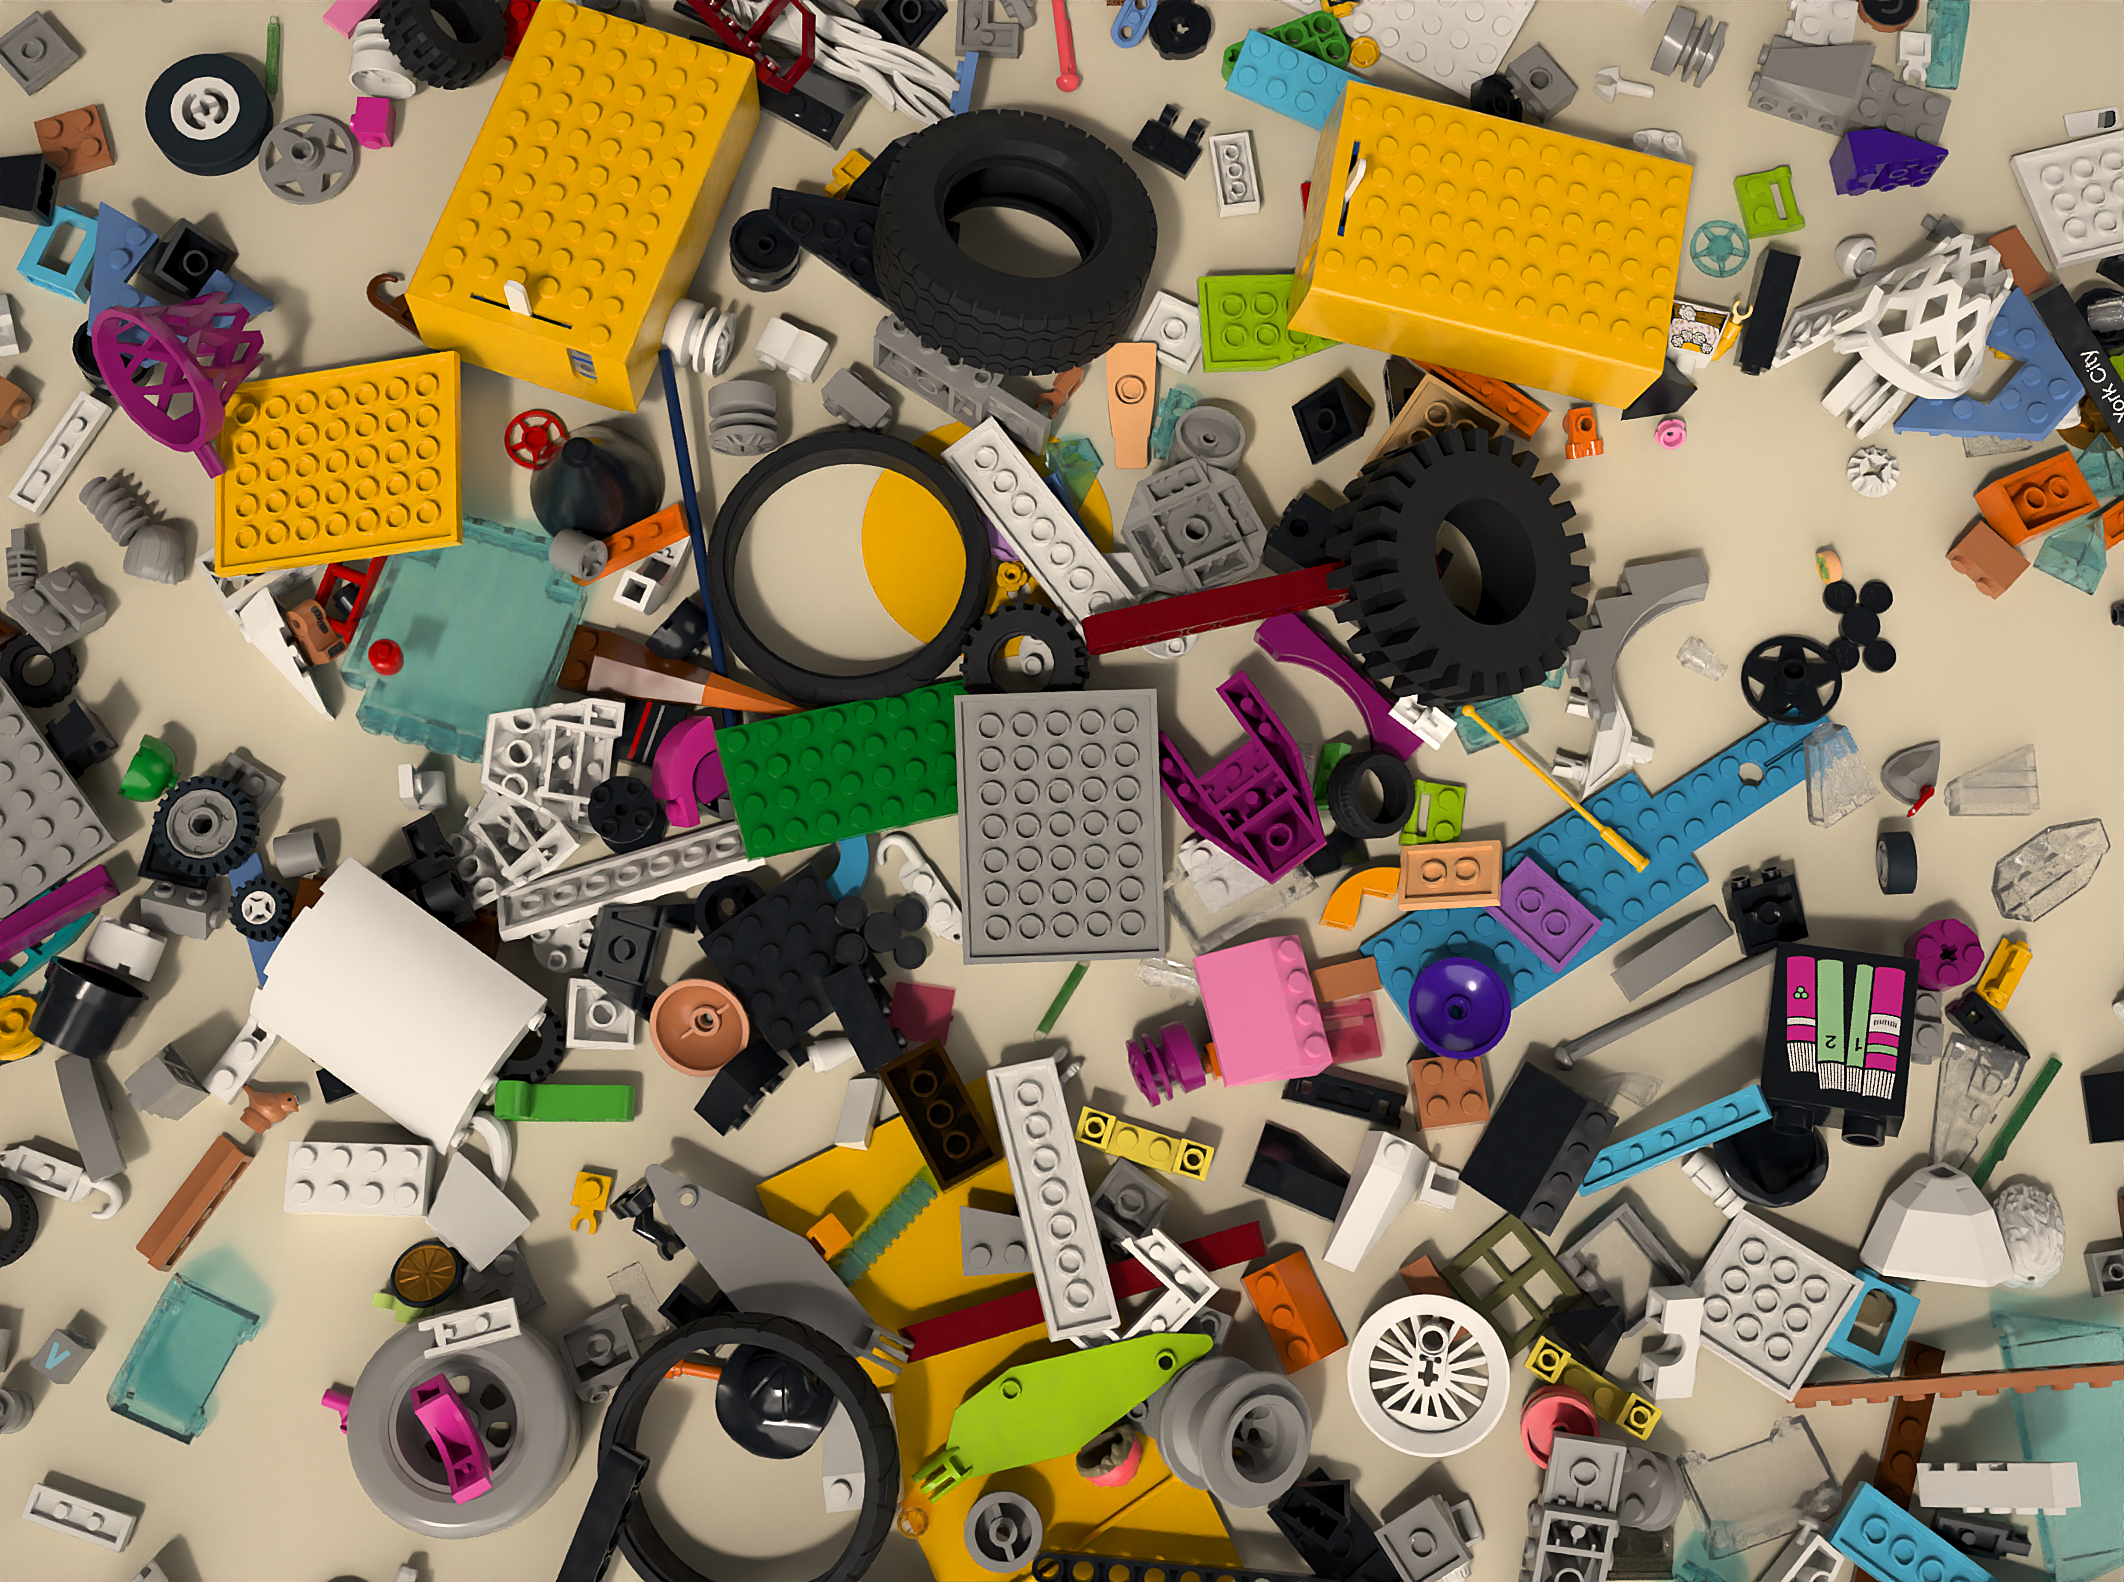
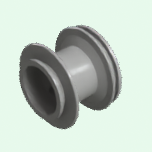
M1210 1356L1187 1364L1167 1384L1156 1409L1154 1423L1155 1440L1158 1452L1167 1467L1178 1479L1187 1485L1200 1490H1211L1216 1497L1225 1503L1239 1508L1264 1506L1278 1499L1298 1479L1310 1452L1312 1419L1302 1392L1286 1377L1271 1371H1257L1247 1362L1234 1357Z

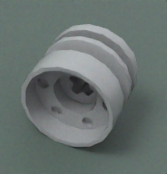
M1677 6L1650 70L1669 77L1677 65L1684 66L1681 81L1686 83L1691 71H1697L1693 86L1701 88L1703 82L1713 72L1722 52L1727 24L1719 22L1714 34H1708L1712 23L1711 18L1705 20L1700 30L1693 27L1696 13Z
M738 380L720 383L708 391L710 417L714 418L709 423L711 449L730 456H756L773 451L778 446L777 433H775L777 431V422L773 419L777 414L775 388L759 381Z

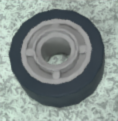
M1909 831L1883 832L1878 837L1876 867L1878 881L1884 895L1912 894L1916 888L1917 854L1913 837Z

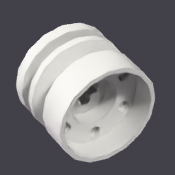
M368 19L359 22L355 26L353 52L355 54L351 57L350 84L360 92L376 98L397 100L411 97L416 92L417 79L413 77L414 73L411 70H405L399 64L401 60L397 55H392L389 50L390 43L388 39H384L382 33L384 24L380 23V19Z
M680 297L675 302L667 319L661 350H671L673 365L686 368L693 358L694 372L703 373L705 370L706 376L717 378L722 373L734 345L736 315L728 311H724L721 314L720 309L712 307L705 316V308L702 303Z
M1864 359L1859 361L1821 402V405L1835 418H1838L1848 410L1853 413L1846 425L1848 430L1861 420L1865 425L1855 435L1861 441L1866 436L1878 431L1899 410L1908 393L1905 390L1899 389L1892 395L1888 390L1894 384L1888 380L1882 385L1877 382L1880 374L1874 371Z

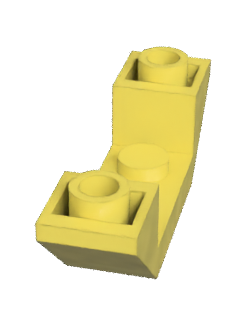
M1083 1106L1074 1135L1075 1141L1118 1158L1123 1157L1125 1160L1168 1174L1205 1182L1215 1148L1184 1138L1178 1140L1116 1120V1116Z
M1540 1335L1523 1366L1546 1385H1568L1584 1393L1594 1406L1597 1417L1646 1442L1663 1411L1635 1393L1625 1392L1572 1359L1570 1357L1572 1354Z

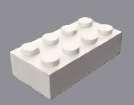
M1248 132L1209 137L1208 151L1220 218L1259 213L1260 201Z

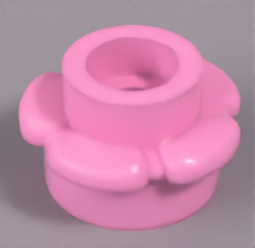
M1678 419L1662 421L1657 427L1658 431L1654 434L1656 442L1669 450L1680 447L1686 438L1684 423Z

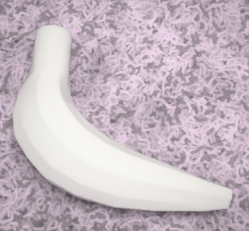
M487 1110L474 1112L467 1128L477 1130L486 1139L491 1154L494 1184L503 1192L512 1155V1143L508 1126L503 1120L494 1117V1112Z

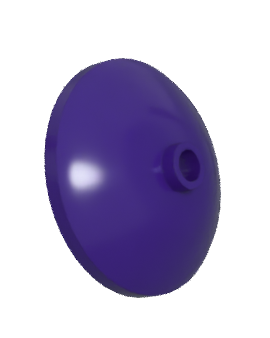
M1452 957L1435 962L1419 975L1409 994L1408 1015L1416 1036L1428 1049L1446 1058L1466 1060L1487 1053L1501 1041L1510 1023L1511 1001L1505 984L1487 965L1470 958ZM1453 1006L1459 1007L1461 1017H1453L1450 1013V1008Z

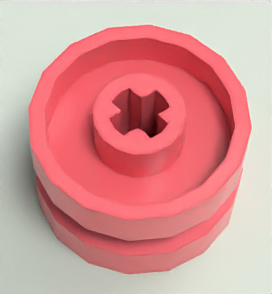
M1554 1384L1540 1387L1529 1395L1521 1409L1520 1428L1525 1451L1534 1463L1546 1470L1553 1431H1557L1554 1430L1555 1427L1561 1426L1558 1432L1600 1438L1594 1406L1584 1393L1572 1386Z

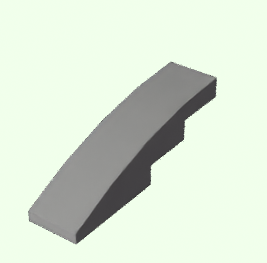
M1714 906L1610 975L1628 1001L1632 1002L1734 933Z
M71 1053L54 1061L68 1118L90 1182L96 1184L127 1170L128 1167L117 1142L120 1137L110 1114V1110L113 1108L94 1060Z

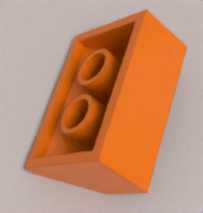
M1302 1250L1240 1280L1285 1375H1290L1348 1345Z

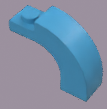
M866 836L838 842L841 848L839 865L832 876L823 882L837 902L849 895L861 897L866 887L871 864Z

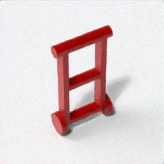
M388 555L373 557L366 574L344 566V561L329 563L314 598L323 609L326 607L338 577L361 586L347 622L326 615V620L333 631L343 635L344 641L348 645L358 646L366 636L367 628L366 624L362 622V618Z

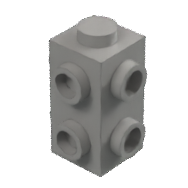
M841 367L821 389L824 408L833 416L838 417L840 415L847 420V425L851 430L872 431L884 434L893 422L891 401L882 392L876 391L874 393L866 386V381L857 372L852 371L849 373Z
M155 880L141 897V925L156 928L160 931H168L206 941L214 929H218L221 926L224 911L220 909V895L206 892L202 889L185 887L169 881Z

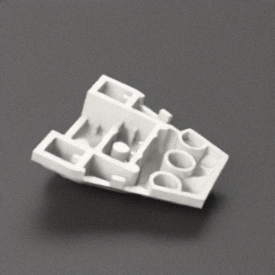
M589 698L577 702L557 703L546 707L526 708L488 715L479 782L557 822L561 821L574 831L598 834L591 826L588 818L590 794L595 787L609 779L613 741L615 738L622 736L625 703Z
M483 785L482 789L486 791V794L476 809L471 806L464 814V816L469 818L459 834L452 833L447 842L454 849L456 856L450 858L454 859L473 910H476L556 869L580 847L579 833L570 829L561 821L557 822Z

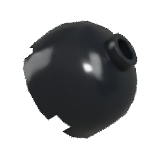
M686 597L644 645L664 659L682 660L688 655L695 658L707 645L702 640L707 632L705 613L693 600L691 601Z

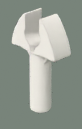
M1620 67L1601 70L1595 77V80L1607 81L1611 84L1610 86L1596 83L1593 91L1608 103H1612L1615 95L1619 93L1649 99L1654 94L1653 86L1622 80L1618 75Z

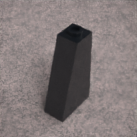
M43 153L0 157V217L50 227L61 169Z
M1769 249L1757 258L1745 313L1748 311L1750 304H1752L1753 310L1748 318L1743 319V327L1740 331L1733 363L1734 366L1741 367V373L1759 376L1760 372L1765 373L1771 369L1801 256Z

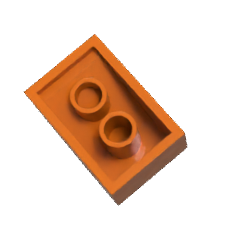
M2070 451L1996 480L1974 496L1991 529L2013 548L2031 542L2101 507Z

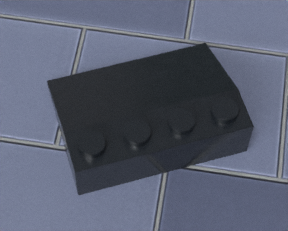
M1525 1061L1458 1179L1519 1220L1550 1237L1618 1122L1619 1116L1611 1108L1530 1062Z

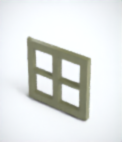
M1512 1214L1507 1215L1440 1271V1274L1463 1302L1478 1312L1493 1327L1504 1346L1508 1359H1512L1552 1325L1549 1320V1314L1569 1311L1585 1295L1584 1291L1578 1290L1524 1223ZM1511 1231L1533 1256L1531 1260L1512 1276L1489 1250ZM1481 1256H1483L1503 1281L1500 1286L1482 1301L1460 1276L1464 1270ZM1542 1269L1564 1294L1544 1313L1539 1311L1520 1288ZM1512 1294L1516 1296L1534 1318V1321L1513 1339L1491 1313Z

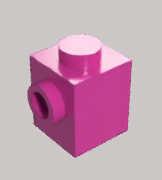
M357 97L356 113L351 115L350 129L357 137L361 146L375 150L381 147H392L396 111L390 99Z

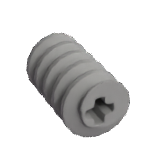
M105 477L94 478L83 487L79 494V500L84 505H87L89 512L95 515V519L100 524H103V528L108 533H111L112 539L118 542L119 546H129L138 530L144 526H151L152 520L148 516H143L144 511L141 507H135L136 501L133 498H127L128 492L124 488H120L118 480L111 479L106 481Z

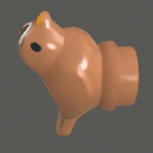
M248 1084L243 1086L244 1091L249 1097V1107L243 1110L244 1114L239 1119L260 1135L266 1129L269 1130L272 1123L282 1122L289 1113L299 1111V1099L291 1092L280 1094L256 1092Z

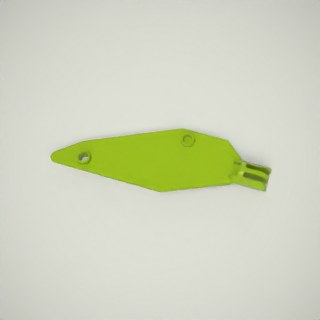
M1159 1332L1010 1367L954 1410L946 1450L911 1477L917 1483L944 1464L943 1468L929 1477L920 1486L923 1494H927L950 1476L953 1477L928 1498L933 1505L966 1479L1073 1454L1169 1382L1187 1364L1195 1362L1211 1350L1213 1340L1208 1334ZM1169 1356L1172 1359L1171 1364L1168 1367H1162L1159 1364L1161 1357Z

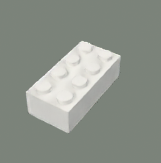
M289 1141L283 1211L293 1214L427 1218L433 1203L437 1150L428 1145Z

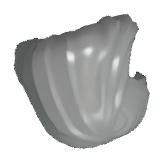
M153 525L142 527L132 538L123 562L125 573L155 582L158 580L161 583L177 585L185 577L183 565L185 539L178 531L166 526Z

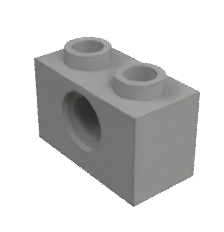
M1537 44L1509 63L1504 74V78L1514 87L1510 92L1518 96L1524 103L1528 114L1533 118H1537L1542 125L1569 106L1577 90ZM1533 83L1539 84V85H1541L1543 88H1542V89L1535 88V87L1532 86V84H1533Z

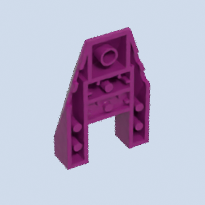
M1242 669L1216 688V691L1251 740L1202 777H1199L1176 743L1163 730L1159 731L1160 786L1188 826L1273 885L1324 847L1327 841L1299 746L1255 683Z

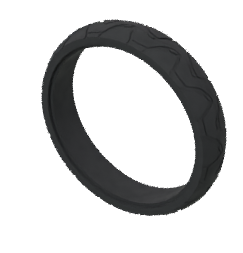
M837 430L818 433L788 443L768 454L749 470V473H746L730 491L720 508L709 539L706 560L708 596L712 602L711 608L718 628L731 650L748 669L770 686L791 697L821 706L831 707L860 700L883 699V697H897L932 682L962 653V645H967L971 637L968 632L972 627L976 629L980 624L990 593L992 578L990 542L982 516L964 485L941 461L925 450L894 436L872 431ZM841 464L872 465L889 469L912 479L927 489L938 499L951 516L960 533L966 553V571L962 592L955 610L939 634L926 647L904 662L885 670L857 676H836L812 672L795 666L776 655L747 626L739 612L734 589V566L739 543L748 523L760 506L774 492L793 479L813 470Z
M727 1312L711 1315L689 1322L658 1340L628 1371L614 1393L601 1428L597 1460L598 1476L607 1454L616 1442H621L636 1450L639 1425L650 1396L667 1372L691 1352L721 1344H748L783 1353L812 1370L835 1393L854 1425L864 1461V1499L856 1530L847 1548L833 1567L809 1582L859 1581L876 1559L891 1528L900 1491L901 1469L896 1432L890 1419L889 1410L876 1385L858 1361L840 1344L821 1331H815L813 1327L789 1317L762 1312ZM639 1491L618 1542L619 1549L644 1582H715L693 1570L671 1551L653 1526Z

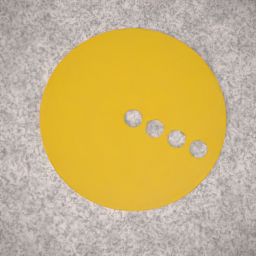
M958 421L930 431L911 444L925 450L949 469L940 454L971 432L972 429ZM1049 434L1047 449L1040 458L1013 442L1041 479L1055 473L1093 539L1100 554L1112 553L1113 524L1109 505L1097 478L1080 456L1051 434ZM885 469L872 489L863 517L861 539L864 565L870 584L885 610L904 630L928 645L943 629L956 608L965 579L966 553L954 521L938 499L912 479ZM975 502V504H976V506H977V508H978V510H979V512H980V514H981V516H982V515H983V511L980 509V507H979V506L977 505V503ZM1023 564L1024 571L1028 574L1026 583L1031 588V595L1025 603L1042 604L1063 616ZM992 569L990 593L984 614L987 613L988 615L998 610L997 607L1003 604L1005 606L1016 605L1015 602L1009 599L1007 591L999 587L996 582L997 574ZM1013 573L1009 574V578L1015 577ZM1021 635L1008 640L999 649L995 659L1019 656V648L1024 636Z

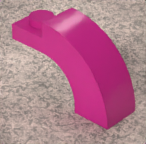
M690 716L682 720L667 733L656 752L651 774L652 793L654 798L666 800V814L671 821V826L691 828L701 824L692 781L694 770L701 758L717 749L713 736L714 726L711 716Z

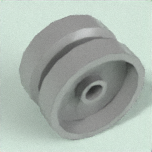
M1198 406L1187 410L1178 419L1175 427L1173 442L1168 456L1170 468L1197 457L1207 462V465L1235 476L1246 440L1244 427L1237 417L1227 410L1218 407Z

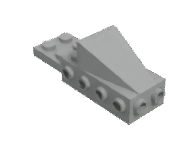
M1774 36L1769 47L1763 46L1757 64L1761 65L1759 73H1754L1748 91L1752 92L1748 105L1749 108L1844 138L1847 132L1880 128L1934 146H1938L1951 99L1893 81L1895 74L1886 72L1885 69L1878 66L1871 67L1877 46L1865 44L1809 47L1797 43L1791 38H1781L1778 36Z
M894 312L889 317L884 316L881 319L874 336V368L972 430L992 416L1010 440L1039 458L1043 455L1048 445L1051 420L1041 409L1031 408L1023 403L1014 392L1004 391L1003 375L985 371L986 365H983L980 370L962 364V357L957 362L941 354V347L937 351L921 341V336L917 338L906 328L904 321L901 322Z
M1553 1431L1543 1492H1539L1537 1504L1528 1505L1529 1537H1526L1524 1544V1558L1527 1559L1526 1570H1520L1518 1582H1606L1607 1572L1611 1571L1613 1566V1540L1617 1538L1620 1527L1619 1516L1615 1515L1627 1451L1625 1441Z

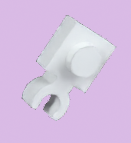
M1900 31L1897 36L1896 65L1905 66V69L1899 77V83L1905 85L1909 75H1912L1917 79V87L1920 88L1927 77L1924 68H1927L1931 63L1932 34Z

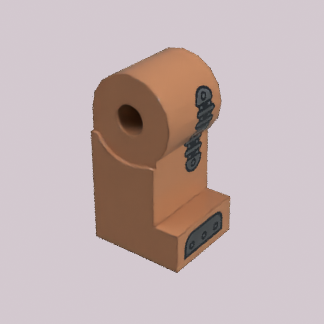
M306 599L286 613L285 621L292 633V637L297 642L310 667L330 663L350 648L345 643L344 637L337 638L326 620L324 609L315 600Z

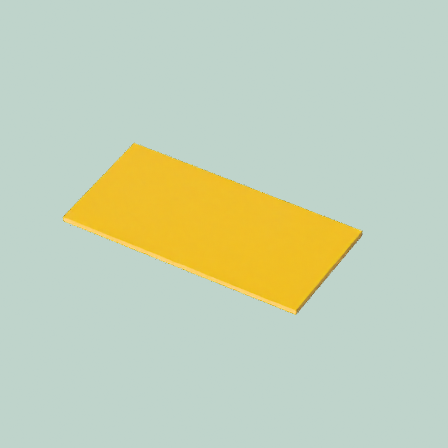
M986 1075L964 1086L1000 1150L1004 1162L946 1194L942 1193L902 1116L874 1128L868 1150L837 1146L755 1186L771 1222L803 1238L812 1226L831 1212L834 1214L853 1240L828 1264L829 1267L876 1324L898 1334V1329L1037 1287L1034 1272L964 1276L960 1206L1010 1215L1017 1203ZM1116 1304L1121 1323L1116 1328L1123 1334L1128 1329V1326ZM1046 1322L909 1364L874 1348L872 1354L902 1368L900 1375L863 1357L855 1358L868 1373L880 1394L893 1393L906 1498L900 1503L936 1582H1021L1032 1574L1033 1559L1029 1564L1017 1571L997 1573L983 1568L970 1555L964 1539L966 1518L974 1504L989 1493L1001 1490L1013 1491L1023 1495L1032 1502L1040 1515L1043 1529L1042 1542L1038 1552L1043 1549L1067 1550L1172 1476V1471L1164 1463L1158 1452L1156 1440L1134 1430L1135 1435L1142 1443L1143 1451L1136 1476L1124 1486L1100 1487L1094 1485L1086 1477L1081 1476L1076 1467V1456L1081 1450L1079 1449L1073 1454L966 1479L933 1505L930 1503L928 1498L953 1477L950 1476L927 1494H923L920 1486L929 1477L943 1468L944 1464L917 1483H915L911 1476L946 1450L954 1410L1010 1367L1082 1351L1069 1338L1050 1342ZM880 1335L879 1341L903 1352L902 1345ZM1116 1421L1104 1431L1113 1429L1122 1424ZM1175 1481L1078 1550V1552L1244 1567L1207 1490L1191 1487L1183 1481ZM1044 1558V1559H1042V1560L1038 1563V1567H1037V1568L1040 1569L1041 1567H1043L1045 1564H1047L1048 1562H1050V1561L1053 1560V1559H1052V1558ZM1086 1561L1078 1562L1073 1569L1074 1575L1081 1580L1090 1578L1094 1571L1093 1566ZM1121 1564L1113 1566L1109 1571V1578L1113 1582H1124L1129 1575L1128 1568ZM1058 1565L1043 1576L1054 1575L1058 1570ZM1151 1568L1146 1572L1144 1580L1145 1582H1163L1164 1572L1158 1568ZM1193 1571L1184 1573L1180 1579V1582L1200 1581L1199 1575ZM1222 1575L1218 1578L1217 1582H1232L1235 1579L1230 1575Z

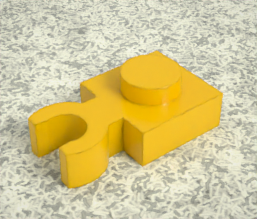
M578 1171L571 1205L580 1207V1210L571 1220L570 1228L572 1231H578L579 1223L587 1219L590 1222L589 1234L595 1235L597 1233L599 1223L595 1217L596 1211H607L614 1178Z

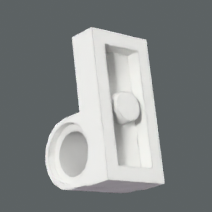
M412 764L398 765L400 799L410 813L440 810L448 806L446 775L444 772H417Z

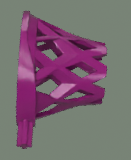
M215 291L166 306L126 308L120 305L110 306L97 314L91 328L93 354L103 380L130 419L152 439L179 452L188 453L194 451L210 479L226 472L227 467L211 441L217 438L223 431L224 408L240 383L262 363L265 357L261 353L258 354L264 344L261 331H242L250 315L247 309L241 303L223 304L227 299V293ZM213 316H235L230 329L215 328L211 322ZM121 319L130 321L118 328ZM137 324L151 334L143 344L117 340L118 334ZM177 335L187 337L186 342L183 343ZM238 343H250L242 359L232 362ZM119 352L134 355L126 368ZM214 356L210 366H201L196 358ZM144 358L167 363L162 385L136 387L130 377ZM193 392V411L176 420L167 415L173 394ZM143 395H159L157 406Z

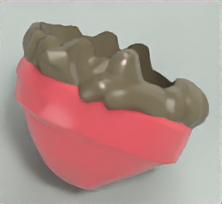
M1119 1425L1113 1429L1103 1431L1084 1445L1076 1456V1467L1081 1476L1086 1477L1096 1486H1124L1138 1472L1143 1451L1142 1443L1135 1435L1131 1425Z

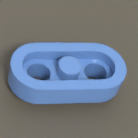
M1135 0L1124 1L1111 27V38L1117 46L1131 48L1140 42L1156 10L1157 0H1145L1146 7L1143 10L1135 7ZM1124 26H1128L1132 30V34L1128 39L1123 38L1120 33L1121 28Z

